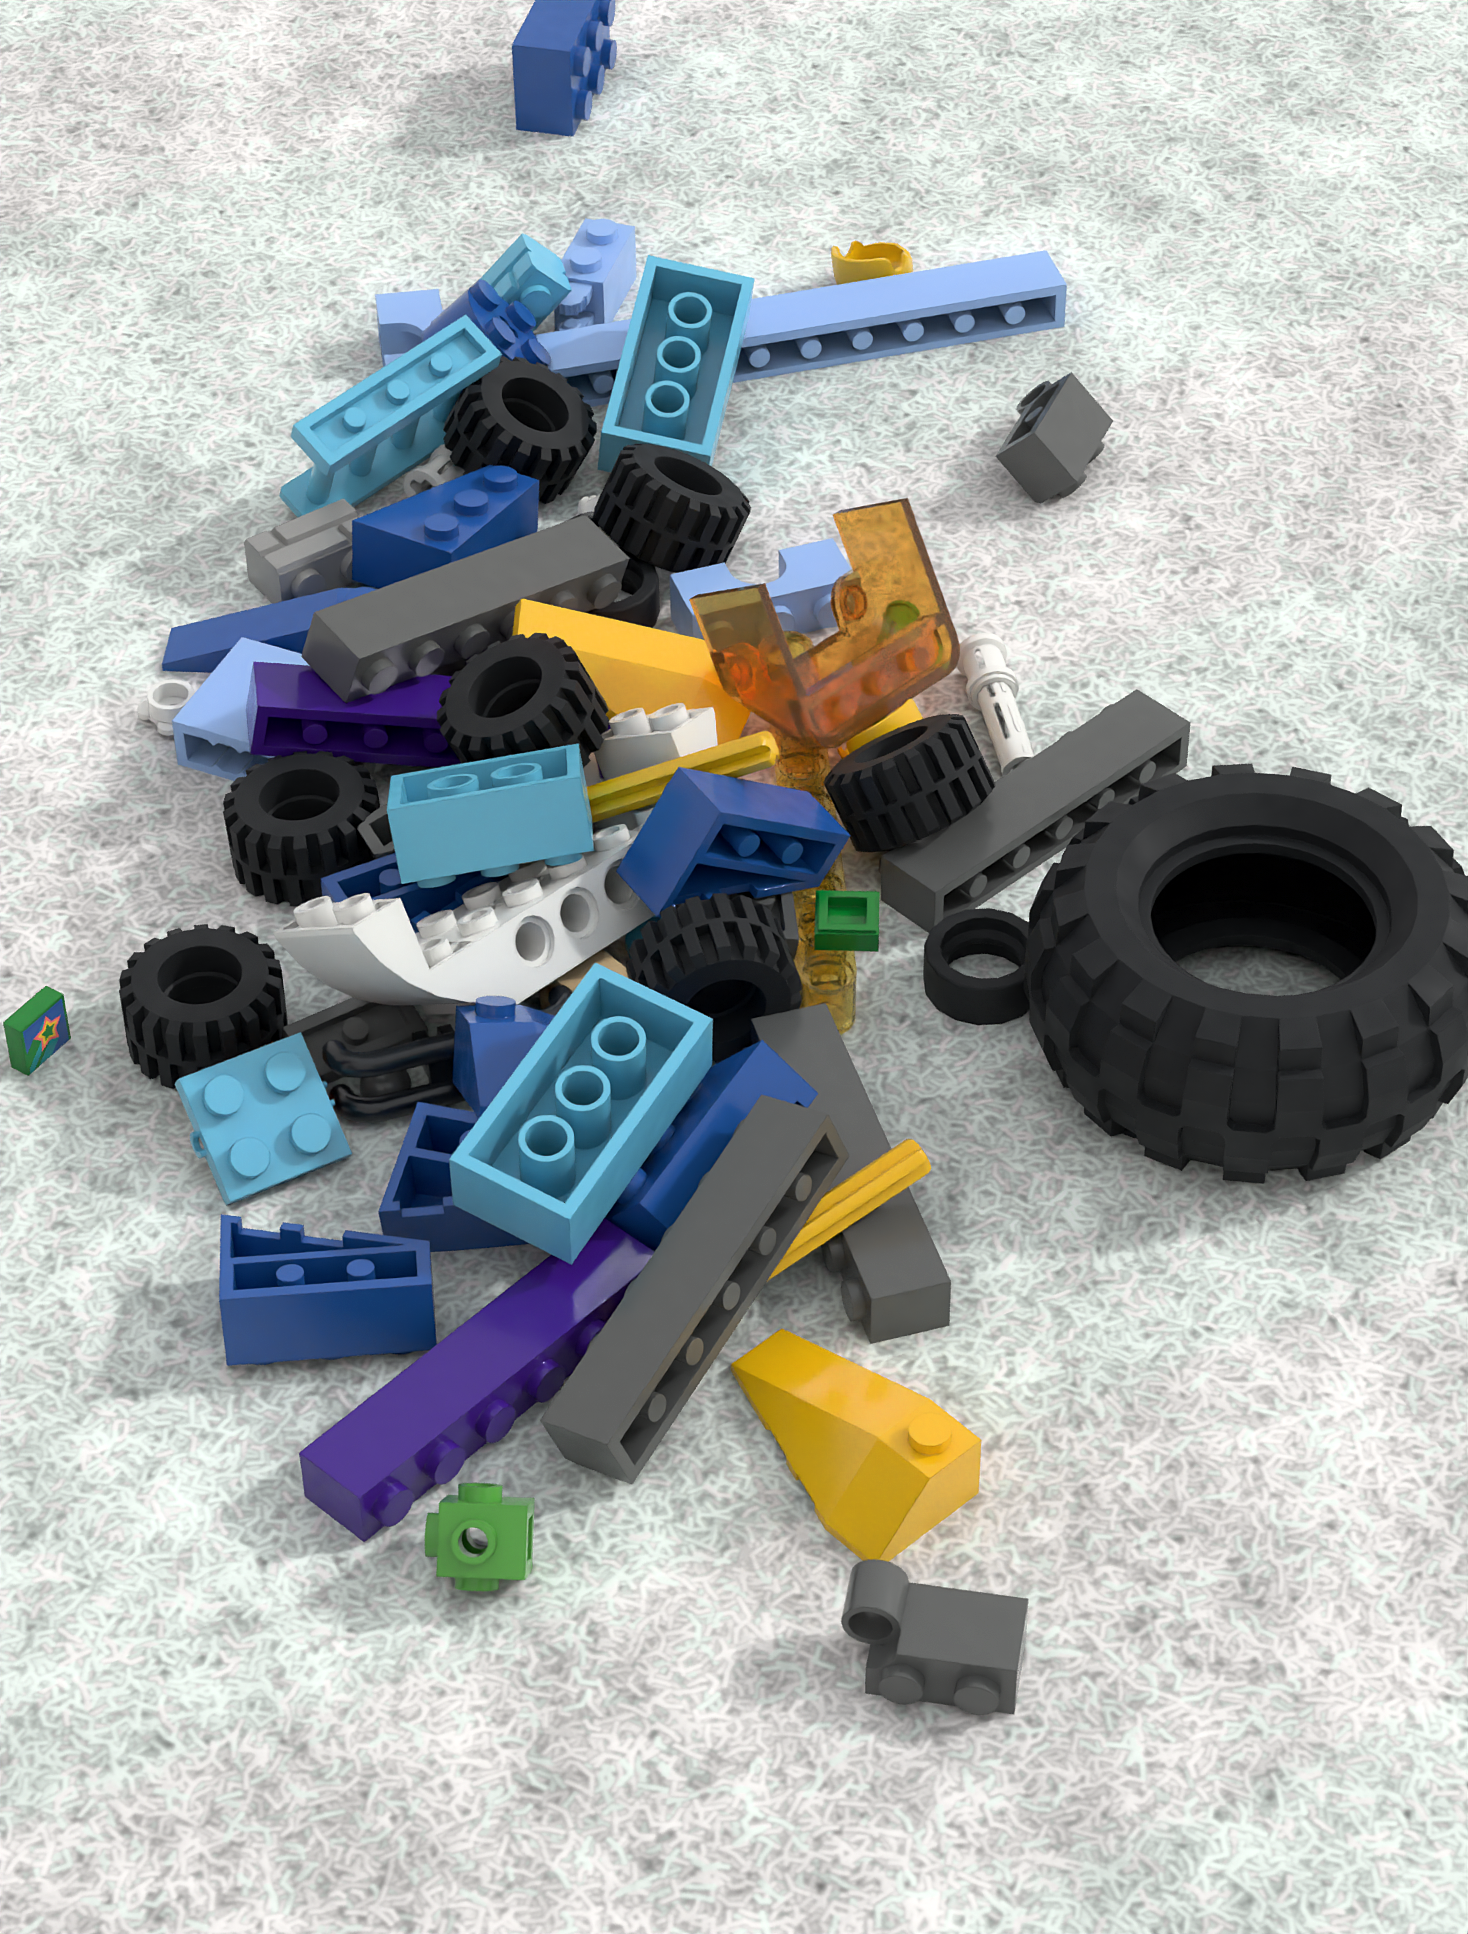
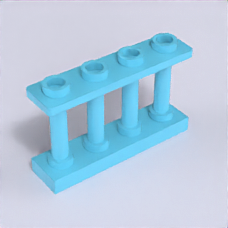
M464 315L293 425L290 437L314 464L313 467L283 485L279 494L280 498L297 517L343 498L354 508L430 458L431 454L440 445H444L443 438L446 435V432L443 431L444 424L462 390L498 367L502 356L501 352L470 318Z

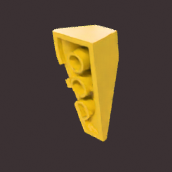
M521 599L515 606L512 636L524 634L528 638L534 633H546L549 639L554 636L563 639L567 646L573 648L605 700L609 710L606 716L609 720L622 712L635 708H643L647 715L676 703H684L686 710L713 707L718 745L739 739L754 707L756 670L755 666L749 664L739 654L725 651L706 640L531 600Z
M782 1328L731 1364L732 1374L765 1429L770 1430L786 1456V1464L795 1480L800 1479L815 1505V1513L823 1527L861 1560L874 1559L889 1562L979 1493L981 1439L931 1399Z

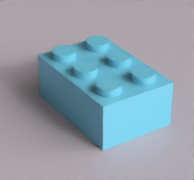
M579 743L391 776L387 814L401 884L417 882L421 888H434L453 882L457 874L481 870V875L485 877L503 876L517 871L520 863L544 859L546 865L560 866L582 859V853L594 851L592 814Z

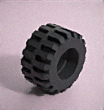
M503 356L498 367L463 389L445 421L443 431L446 432L443 440L445 448L452 451L450 459L455 466L461 467L464 470L463 475L488 465L511 467L519 474L539 480V501L547 504L554 501L557 494L562 495L567 489L596 440L594 436L597 433V423L592 420L593 410L589 404L582 401L584 395L578 388L571 387L567 383L568 379L561 374L549 371L548 367L541 363H529L526 358L514 357L513 361Z
M634 444L627 445L620 451L593 514L599 527L621 548L653 566L669 572L679 573L719 563L726 564L751 512V506L746 495L728 477L707 463L668 447Z
M534 633L528 638L524 634L514 635L506 642L500 643L497 641L487 646L486 651L480 655H473L465 662L467 665L462 670L456 671L449 680L451 686L442 691L439 703L442 706L437 711V722L441 726L439 730L461 764L579 743L584 768L591 761L589 755L600 749L604 741L601 734L608 730L609 719L606 716V713L609 711L607 704L573 648L567 646L566 642L557 636L549 639L546 633Z
M959 714L935 715L890 731L844 757L833 767L823 782L846 831L851 835L850 840L858 852L892 850L930 836L971 813L982 804L995 788L993 777L963 715Z
M307 751L293 752L294 755L282 757L278 755L269 758L267 763L263 765L255 764L247 769V776L236 778L230 785L231 792L225 794L223 815L233 868L239 883L246 884L247 891L253 896L265 895L266 902L277 905L284 901L289 902L290 906H300L307 901L322 897L320 878L374 860L357 828L362 821H365L366 817L380 808L375 779H371L370 772L363 765L355 766L354 759L346 756L333 757L332 752L319 751L316 754H307Z
M713 893L711 898L707 900H700L699 896L685 899L686 905L679 908H674L671 905L661 911L662 918L657 922L648 921L640 930L643 938L633 940L629 949L631 959L626 961V972L629 979L713 1019L712 1061H715L716 1064L742 1051L744 1047L751 1046L752 1018L799 1009L802 1002L799 992L802 990L801 980L778 919H773L771 911L763 904L754 906L751 898L738 895L733 900H729L726 893Z
M208 924L194 925V929L182 931L181 928L168 931L167 937L163 939L154 937L144 944L145 952H134L127 960L128 969L121 972L119 995L130 1057L134 1064H140L141 1073L149 1079H154L160 1075L161 1085L171 1089L176 1088L175 1083L179 1078L281 1040L283 1027L288 1025L280 962L275 959L274 950L267 943L259 944L258 936L248 931L237 934L235 927L221 925L218 929L208 928Z

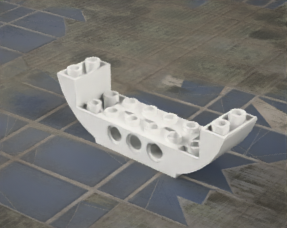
M676 703L647 715L643 708L622 712L609 720L611 729L601 734L604 741L600 749L594 752V755L606 781L717 746L713 707L686 710L684 703ZM657 803L594 822L592 824L594 851L582 853V859L574 863L549 866L545 864L544 859L520 863L517 871L508 874L509 876L498 883L489 882L472 888L462 895L464 904L453 911H440L420 920L416 925L419 930L416 934L400 898L372 900L369 893L358 894L336 903H332L329 896H322L307 901L293 910L296 919L274 931L273 934L276 940L300 966L327 986L358 1000L385 1005H422L425 1015L456 1014V1005H476V999L482 996L509 997L514 999L517 1005L655 915L618 875L616 870Z

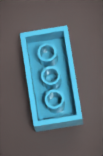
M647 256L601 431L597 470L611 473L623 447L634 444L668 447L693 456L710 466L713 465L749 319L755 278L655 256Z
M594 963L450 1157L453 1205L572 1264L711 1068L713 1019L598 963Z

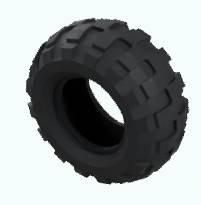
M1252 763L1213 765L1210 777L1186 780L1178 774L1172 773L1140 784L1139 795L1131 798L1128 804L1109 801L1085 821V827L1067 845L1060 863L1053 862L1041 882L1029 912L1024 971V992L1030 1003L1029 1022L1052 1071H1056L1063 1088H1070L1074 1099L1084 1107V1114L1111 1137L1123 1134L1125 1128L1135 1133L1139 1145L1145 1146V1157L1181 1171L1190 1160L1223 1167V1180L1264 1184L1265 1175L1268 1174V1170L1298 1169L1305 1181L1344 1174L1346 1165L1354 1163L1362 1150L1366 1154L1382 1159L1408 1143L1413 1134L1423 1129L1428 1121L1434 1118L1443 1103L1449 1104L1468 1078V876L1464 874L1462 866L1453 858L1454 849L1432 826H1409L1408 819L1401 816L1402 804L1369 787L1358 793H1353L1331 785V774L1292 767L1290 775L1255 773ZM1214 947H1266L1309 958L1324 966L1337 976L1340 981L1320 990L1299 995L1273 996L1248 994L1206 983L1185 971L1176 962L1193 953Z

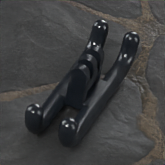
M565 985L553 987L548 996L550 1005L539 1011L556 1016L573 993L572 990ZM451 1024L437 1027L436 1036L429 1037L426 1030L412 1033L411 1042L368 1052L348 1050L346 1045L339 1040L326 1042L321 1052L324 1062L332 1071L345 1077L371 1078L422 1066L429 1080V1084L372 1097L356 1095L349 1086L338 1084L329 1091V1099L335 1101L333 1109L341 1117L351 1121L374 1123L411 1115L415 1111L417 1102L448 1106L466 1101L453 1083L455 1031Z

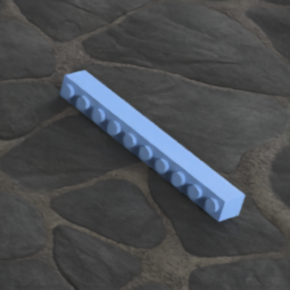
M1047 250L754 298L751 300L749 319L733 383L1064 327L1067 284ZM631 319L535 335L537 341L547 350L551 357V364L547 366L549 371L555 374L559 373L568 379L567 383L571 387L578 388L584 395L582 401L591 407L609 404Z

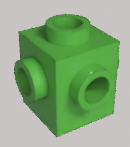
M458 1484V1495L445 1496L439 1502V1513L428 1512L426 1518L425 1556L437 1557L436 1577H455V1589L465 1591L498 1590L499 1579L526 1580L532 1572L535 1498L502 1497L503 1486L500 1484ZM470 1528L482 1530L487 1537L488 1545H479L474 1542L470 1535Z

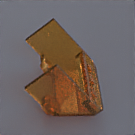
M908 498L843 509L832 514L852 570L836 580L831 592V609L839 631L794 659L765 583L698 594L689 599L724 691L736 702L808 750L831 749L842 745L902 706L908 699L914 698L948 676L958 664L960 656L959 639Z

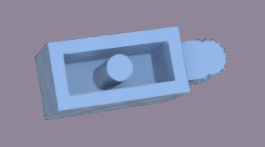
M585 218L561 259L566 272L564 275L568 278L572 291L554 309L555 331L613 321L637 277L635 226L618 224L609 219L592 220Z

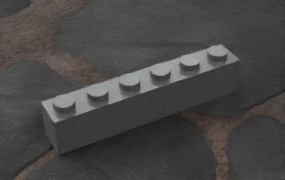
M586 515L314 612L301 657L345 703L369 694H379L395 684L416 676H427L437 668L461 659H470L473 655H478L482 651L487 650V646L497 641L500 643L508 641L513 633L515 606L521 599L584 613L595 608L602 609L614 602L621 591V581L630 558Z
M1138 689L1115 704L1106 706L1098 715L1075 730L1065 733L1057 742L1034 757L1025 759L1017 768L995 781V788L981 805L962 819L930 836L908 845L888 850L887 853L882 855L881 901L928 933L946 916L966 909L977 908L1065 849L1071 839L1085 827V821L1109 801L1128 804L1131 798L1139 795L1140 784L1177 773L1187 766L1191 722Z
M826 1003L751 1019V1045L763 1040L818 1092V1095L808 1108L829 1115L849 1154V1158L826 1192L891 1150L890 1144ZM909 1187L821 1245L822 1255L828 1271L834 1272L839 1270L844 1280L841 1282V1295L847 1317L851 1322L861 1321L870 1344L949 1326L951 1280Z
M762 1094L747 1117L738 1124L728 1145L711 1170L701 1178L696 1192L674 1224L665 1231L660 1245L638 1277L629 1284L623 1299L600 1333L591 1340L585 1355L562 1389L555 1393L547 1411L541 1418V1423L565 1459L632 1485L849 1158V1154L828 1114Z

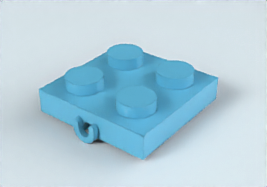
M301 1032L179 1078L175 1083L194 1129V1132L190 1133L193 1150L199 1159L206 1158L226 1206L344 1160L352 1154L333 1109L335 1101L333 1099L330 1100L327 1095V1082L321 1081ZM199 1138L203 1143L204 1149H202L200 1146Z

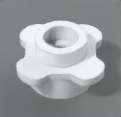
M177 679L156 683L149 689L147 700L142 701L137 707L139 718L152 721L157 725L158 732L162 735H174L172 720L195 694L193 687L189 683Z

